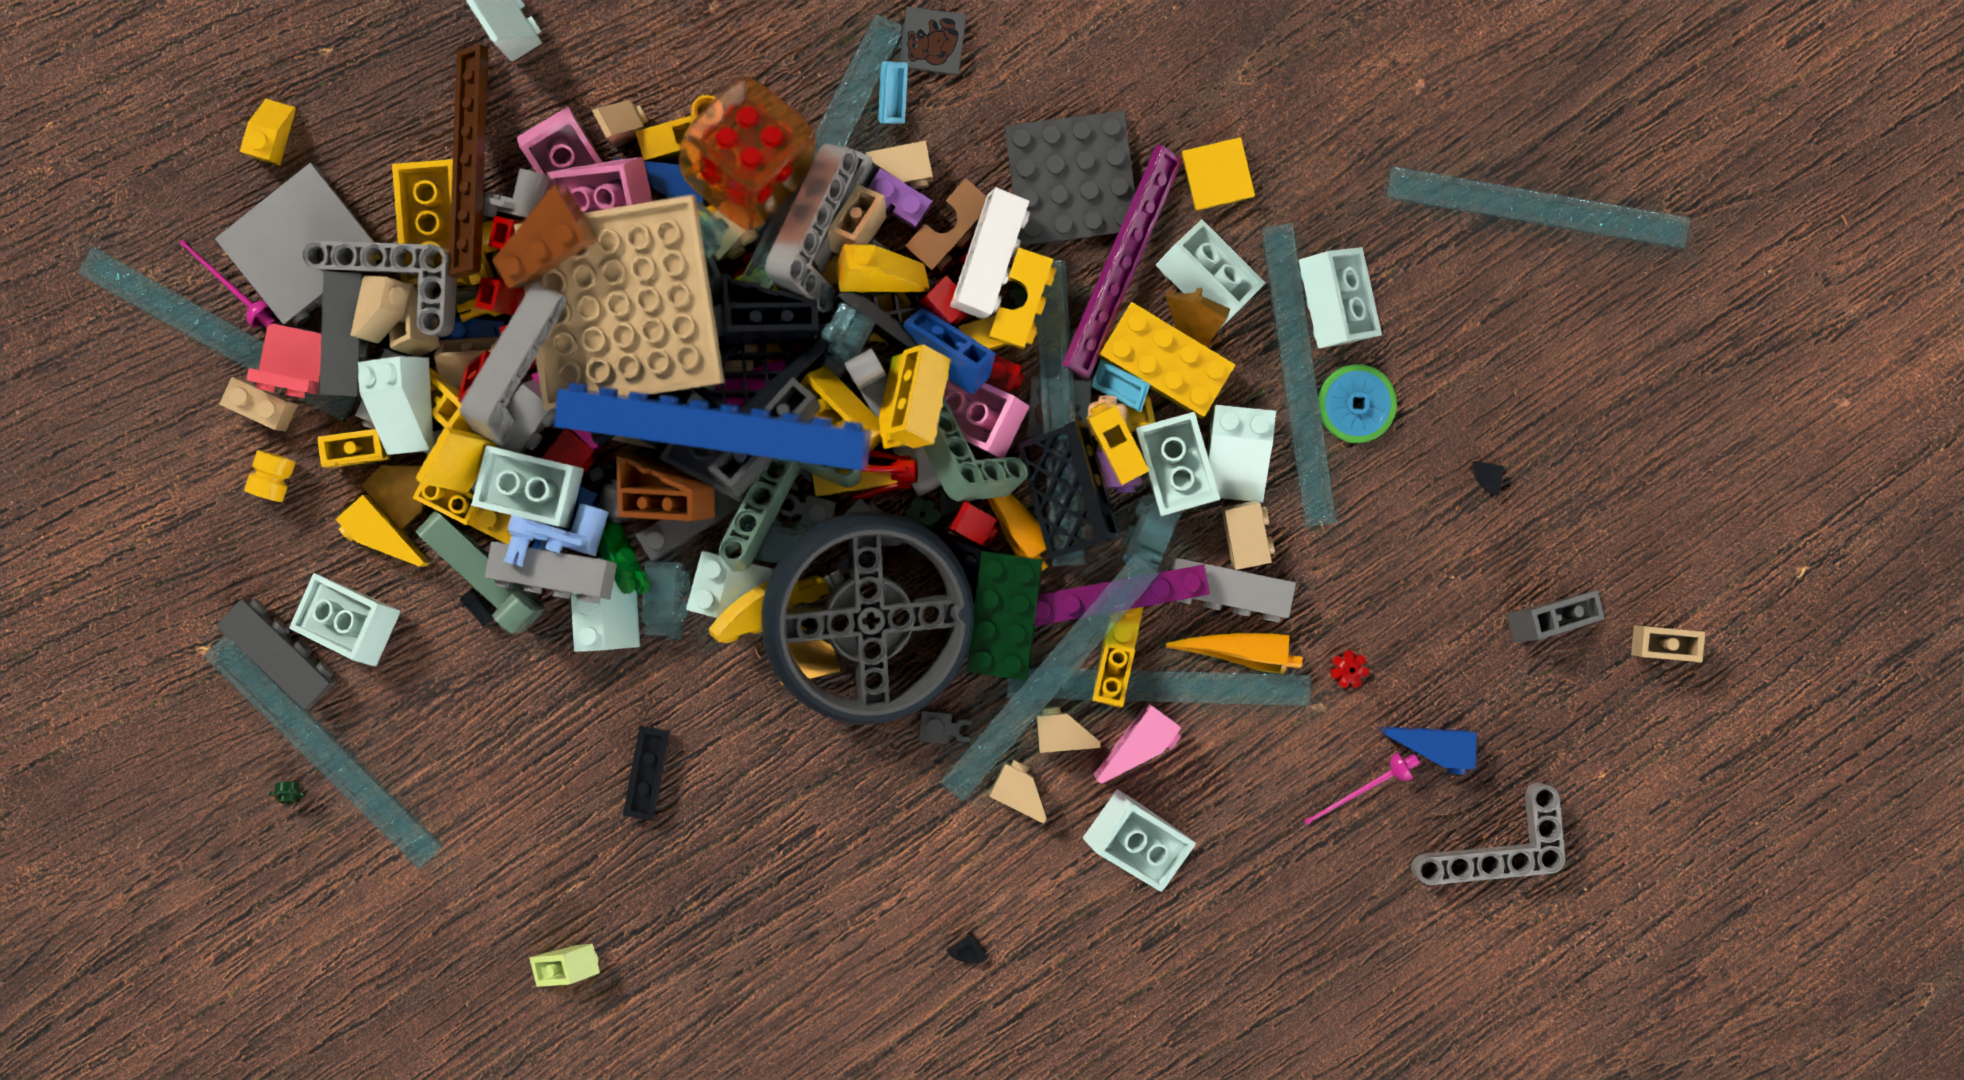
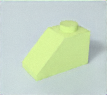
M593 944L574 945L530 957L537 987L569 985L600 973L598 956L594 951Z

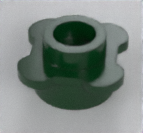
M279 782L275 783V791L269 792V796H274L275 799H278V803L291 804L296 803L297 798H304L305 793H300V783Z

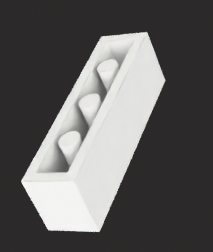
M996 187L987 194L950 307L983 320L992 315V313L995 314L1002 299L998 295L1001 285L1007 283L1011 268L1008 267L1010 258L1016 255L1020 246V240L1017 239L1020 228L1024 229L1029 219L1030 212L1026 211L1029 204L1028 200Z

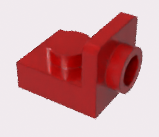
M995 355L990 379L985 383L1009 394L1012 389L1018 391L1025 376L1020 373L1022 365L1012 363Z

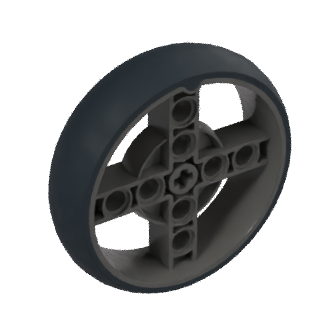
M884 512L845 514L820 523L807 531L788 548L779 560L767 584L762 606V635L765 650L771 666L782 684L797 700L815 712L834 720L853 724H879L894 721L920 710L937 698L948 687L961 668L970 647L974 627V604L970 584L964 569L949 546L939 536L918 522L903 516ZM880 536L903 541L924 554L938 570L947 594L909 598L907 592L899 583L882 573ZM848 540L850 577L842 581L831 592L826 605L787 609L793 588L806 567L825 550ZM863 551H871L872 558L870 562L864 565L859 564V555ZM872 581L874 585L873 590L867 595H861L860 587L862 584ZM928 606H934V615L929 619H923L924 609ZM897 609H904V618L899 622H893V613ZM870 612L875 616V619H870L871 624L867 625L863 618H867V613ZM843 614L845 616L843 625L833 628L831 625L832 619L836 615ZM813 617L815 619L814 626L810 630H801V623L805 618ZM947 628L942 646L930 666L912 683L889 694L887 659L897 654L904 647L912 631ZM828 639L831 646L840 655L855 662L857 699L827 692L812 682L798 666L788 643ZM869 642H876L877 648L875 652L865 655L863 652L865 645ZM878 672L879 676L874 684L868 685L865 683L869 673Z

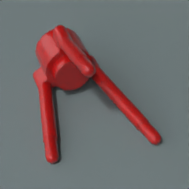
M877 450L869 451V456L897 462H892L891 466H867V468L859 471L891 473V479L897 480L898 483L852 495L851 499L856 501L860 498L865 499L898 489H910L911 483L918 482L917 459H911L910 455H896Z

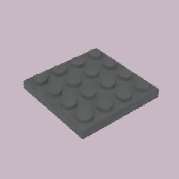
M1124 110L1006 125L1004 127L1013 194L1029 201L1026 210L1030 212L1029 219L1024 229L1020 228L1018 234L1020 247L1118 235L1135 195Z

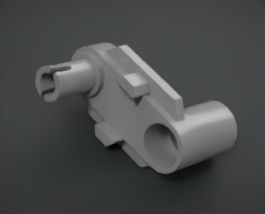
M519 168L513 198L484 192L483 222L488 221V217L494 218L497 212L508 214L507 219L520 221L521 217L527 218L545 196L550 176Z

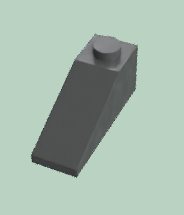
M1598 590L1507 613L1514 643L1540 640L1605 619Z

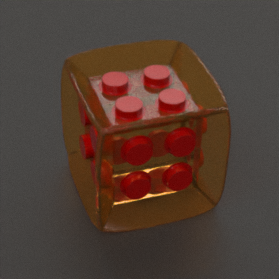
M743 76L729 85L691 124L680 144L679 169L687 183L701 197L737 225L747 230H752L774 213L802 182L813 163L816 135L804 118L759 82Z

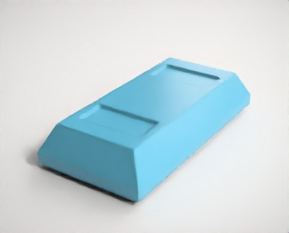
M883 61L881 64L879 123L905 124L908 62Z
M1100 359L1092 387L1106 395L1117 397L1118 401L1141 412L1150 384Z

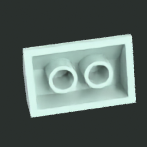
M1202 219L1156 264L1163 275L1171 280L1183 294L1195 293L1197 288L1202 287L1203 297L1230 308L1228 318L1224 324L1265 284Z
M1363 247L1326 251L1299 260L1300 276L1305 287L1307 307L1311 314L1314 327L1313 334L1317 341L1318 349L1382 335Z
M614 579L611 599L600 598L599 604L580 601V594L571 593L574 652L640 647L638 595L636 590H633L631 594H623Z

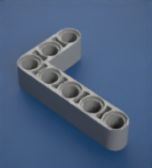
M824 144L819 149L765 264L767 275L781 290L817 300L818 311L820 312L830 310L833 305L830 300L835 293L833 287L818 273L811 263L858 165L856 150L833 144Z
M311 241L303 247L301 252L302 261L307 267L317 270L418 275L417 326L419 330L426 335L437 337L448 336L453 331L455 326L457 279L448 275L449 249L423 244ZM320 250H323L324 259L319 263L317 256ZM352 250L354 255L353 261L348 264L346 257L349 251ZM381 251L383 261L380 265H377L376 255ZM409 252H411L413 260L412 263L407 267L405 264V257ZM441 253L443 260L441 265L436 268L434 259L437 254ZM437 284H439L441 287V294L438 298L435 299V297L433 296V289ZM438 315L440 318V325L437 329L434 330V328L432 327V319L434 318V316Z
M538 282L534 283L529 289L462 401L460 413L474 432L501 446L509 441L515 429V421L505 407L560 317L566 304V296Z
M871 348L845 362V365L869 408L879 418L888 377ZM909 446L892 448L896 455H910L911 459H917L918 482L911 484L919 497L942 485L924 447L915 449Z
M1539 782L1533 783L1527 788L1525 802L1529 844L1420 854L1412 862V873L1417 879L1427 885L1559 872L1565 864V849L1558 792L1555 788ZM1542 790H1546L1548 793L1547 801L1542 805H1538L1536 801L1537 794ZM1545 820H1549L1551 823L1550 831L1545 835H1541L1539 832L1540 824ZM1552 850L1554 854L1553 861L1548 865H1544L1542 862L1543 854L1546 851ZM1522 853L1524 856L1523 864L1520 867L1513 868V857L1516 854ZM1492 856L1494 859L1493 867L1490 870L1483 871L1481 866L1483 859ZM1457 859H1462L1464 862L1463 870L1460 873H1452L1451 865ZM1427 862H1433V873L1429 876H1422V866Z

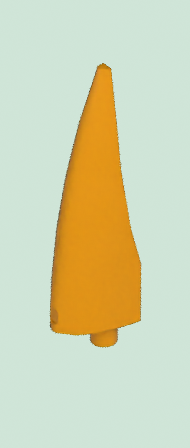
M1012 494L1005 497L988 498L987 501L1002 528L1007 543L1014 553L1018 556L1042 559L1040 554L1046 551L1039 522ZM1044 560L1042 571L1048 567Z
M1267 633L1215 634L1166 643V648L1212 656L1237 663L1255 671L1284 674L1287 667L1300 669L1302 667L1303 657L1288 655L1289 635Z

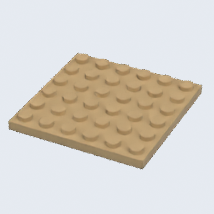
M695 195L583 213L598 241L524 287L525 296L536 282L566 296V304L560 317L535 357L544 410L556 408L558 389L569 387V383L587 384L588 390L598 392L599 387L618 389V394L629 396L630 391L645 392L649 395L725 383ZM521 224L514 225L515 232L521 226Z

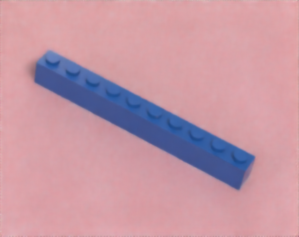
M569 383V387L558 389L554 427L855 470H863L868 466L872 430L863 429V423L844 421V426L832 424V419L825 417H813V421L801 420V414L783 412L782 417L770 416V410L752 408L751 413L739 411L740 406L721 404V408L709 407L708 401L690 400V404L678 403V397L660 395V399L655 400L648 399V393L630 391L629 396L618 394V389L610 387H599L598 392L588 390V385L581 383Z

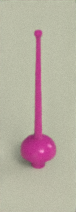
M185 240L180 241L181 246H184L248 307L246 320L252 328L261 325L267 328L270 324L277 323L271 316L273 311L264 300L252 303L190 248Z
M1398 752L1395 753L1390 759V771L1313 817L1306 818L1305 824L1309 825L1311 821L1393 776L1402 781L1412 780L1413 777L1409 770L1421 763L1415 753L1403 760Z

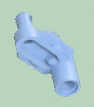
M579 504L571 532L511 515L507 530L510 531L509 534L512 537L503 562L523 567L530 540L533 541V539L540 540L539 548L546 551L560 553L562 547L596 556L609 512Z

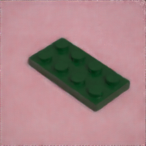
M989 551L981 552L974 608V627L969 648L967 672L1028 680L1043 559Z

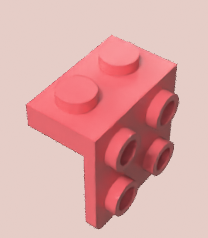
M270 324L265 335L259 370L249 368L246 380L256 382V389L275 392V387L286 388V395L305 398L306 393L318 395L322 334Z

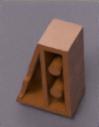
M553 184L496 255L493 262L508 288H523L597 242L598 238L568 186Z
M640 453L616 456L618 517L698 521L715 518L713 486Z

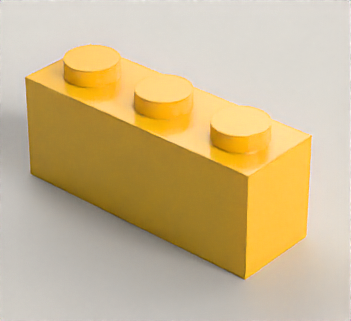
M924 344L904 350L886 431L887 436L913 449L934 444L940 411L943 407L946 382L949 378L950 358Z
M827 366L805 375L800 384L816 397L821 407L813 417L832 419V424L844 426V421L863 423V429L872 430L869 451L873 450L882 439L879 418Z

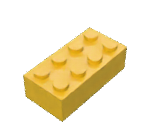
M453 159L392 164L398 244L436 245L449 249ZM409 252L405 257V264L407 267L412 263L413 260L411 252ZM441 253L437 254L434 259L436 268L442 263ZM401 274V282L412 283L416 290H418V275ZM468 276L457 279L456 287L471 285ZM437 284L434 288H441V287H440L439 284Z
M1133 302L1126 309L1098 356L1148 382L1150 389L1190 413L1195 412L1196 417L1200 419L1205 417L1235 367L1234 363Z

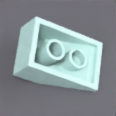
M466 0L492 42L511 62L542 44L537 35L542 31L532 16L529 18L525 17L521 10L525 7L522 0Z
M398 356L358 362L360 395L387 455L431 451L434 447L429 358Z
M1224 405L1212 406L1207 456L1220 498L1263 503L1273 444L1276 411Z
M1195 412L1135 429V437L1140 453L1149 469L1146 473L1160 516L1220 500Z
M486 445L472 506L558 527L570 528L584 469Z
M702 551L686 610L718 618L742 595L768 581L774 569L752 563L746 570L737 572L730 569L719 554Z
M313 573L289 629L351 660L376 667L401 611Z
M1118 789L1083 837L1097 854L1160 892L1164 890L1196 845V842Z

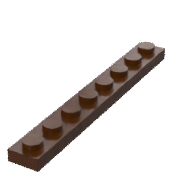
M482 44L457 51L448 273L449 276L455 279L481 273L488 48Z

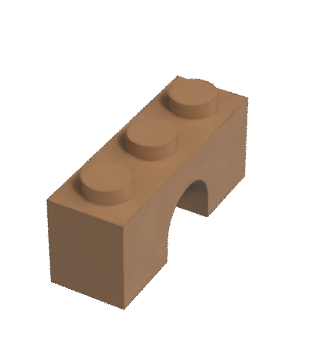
M965 178L946 200V206L957 217L955 227L947 233H938L925 223L905 245V249L919 262L924 263L925 267L932 274L937 269L943 271L953 258L950 254L957 246L962 249L973 237L970 232L978 224L987 196Z

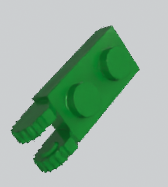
M606 522L598 548L604 560L617 563L614 579L620 588L619 590L623 594H631L633 590H636L638 594H646L650 590L648 575L642 571L621 524Z

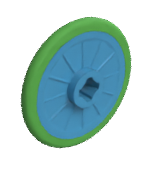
M1352 364L1336 370L1326 379L1319 393L1318 409L1323 424L1334 436L1346 442L1364 443L1378 438L1390 427L1397 410V398L1393 385L1382 372L1368 365ZM1353 398H1361L1363 400L1362 409H1354L1352 407Z

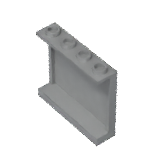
M312 163L306 165L215 238L282 324L290 327L294 325L296 327L301 326L310 319L311 315L309 313L318 306L319 308L323 307L324 271L309 268L304 264L301 252L305 244L311 241L376 243L325 180L326 176ZM320 250L317 256L319 263L324 259L323 250ZM352 250L349 251L346 257L348 264L353 261L354 255ZM381 251L376 255L377 265L382 261L381 256L383 254Z

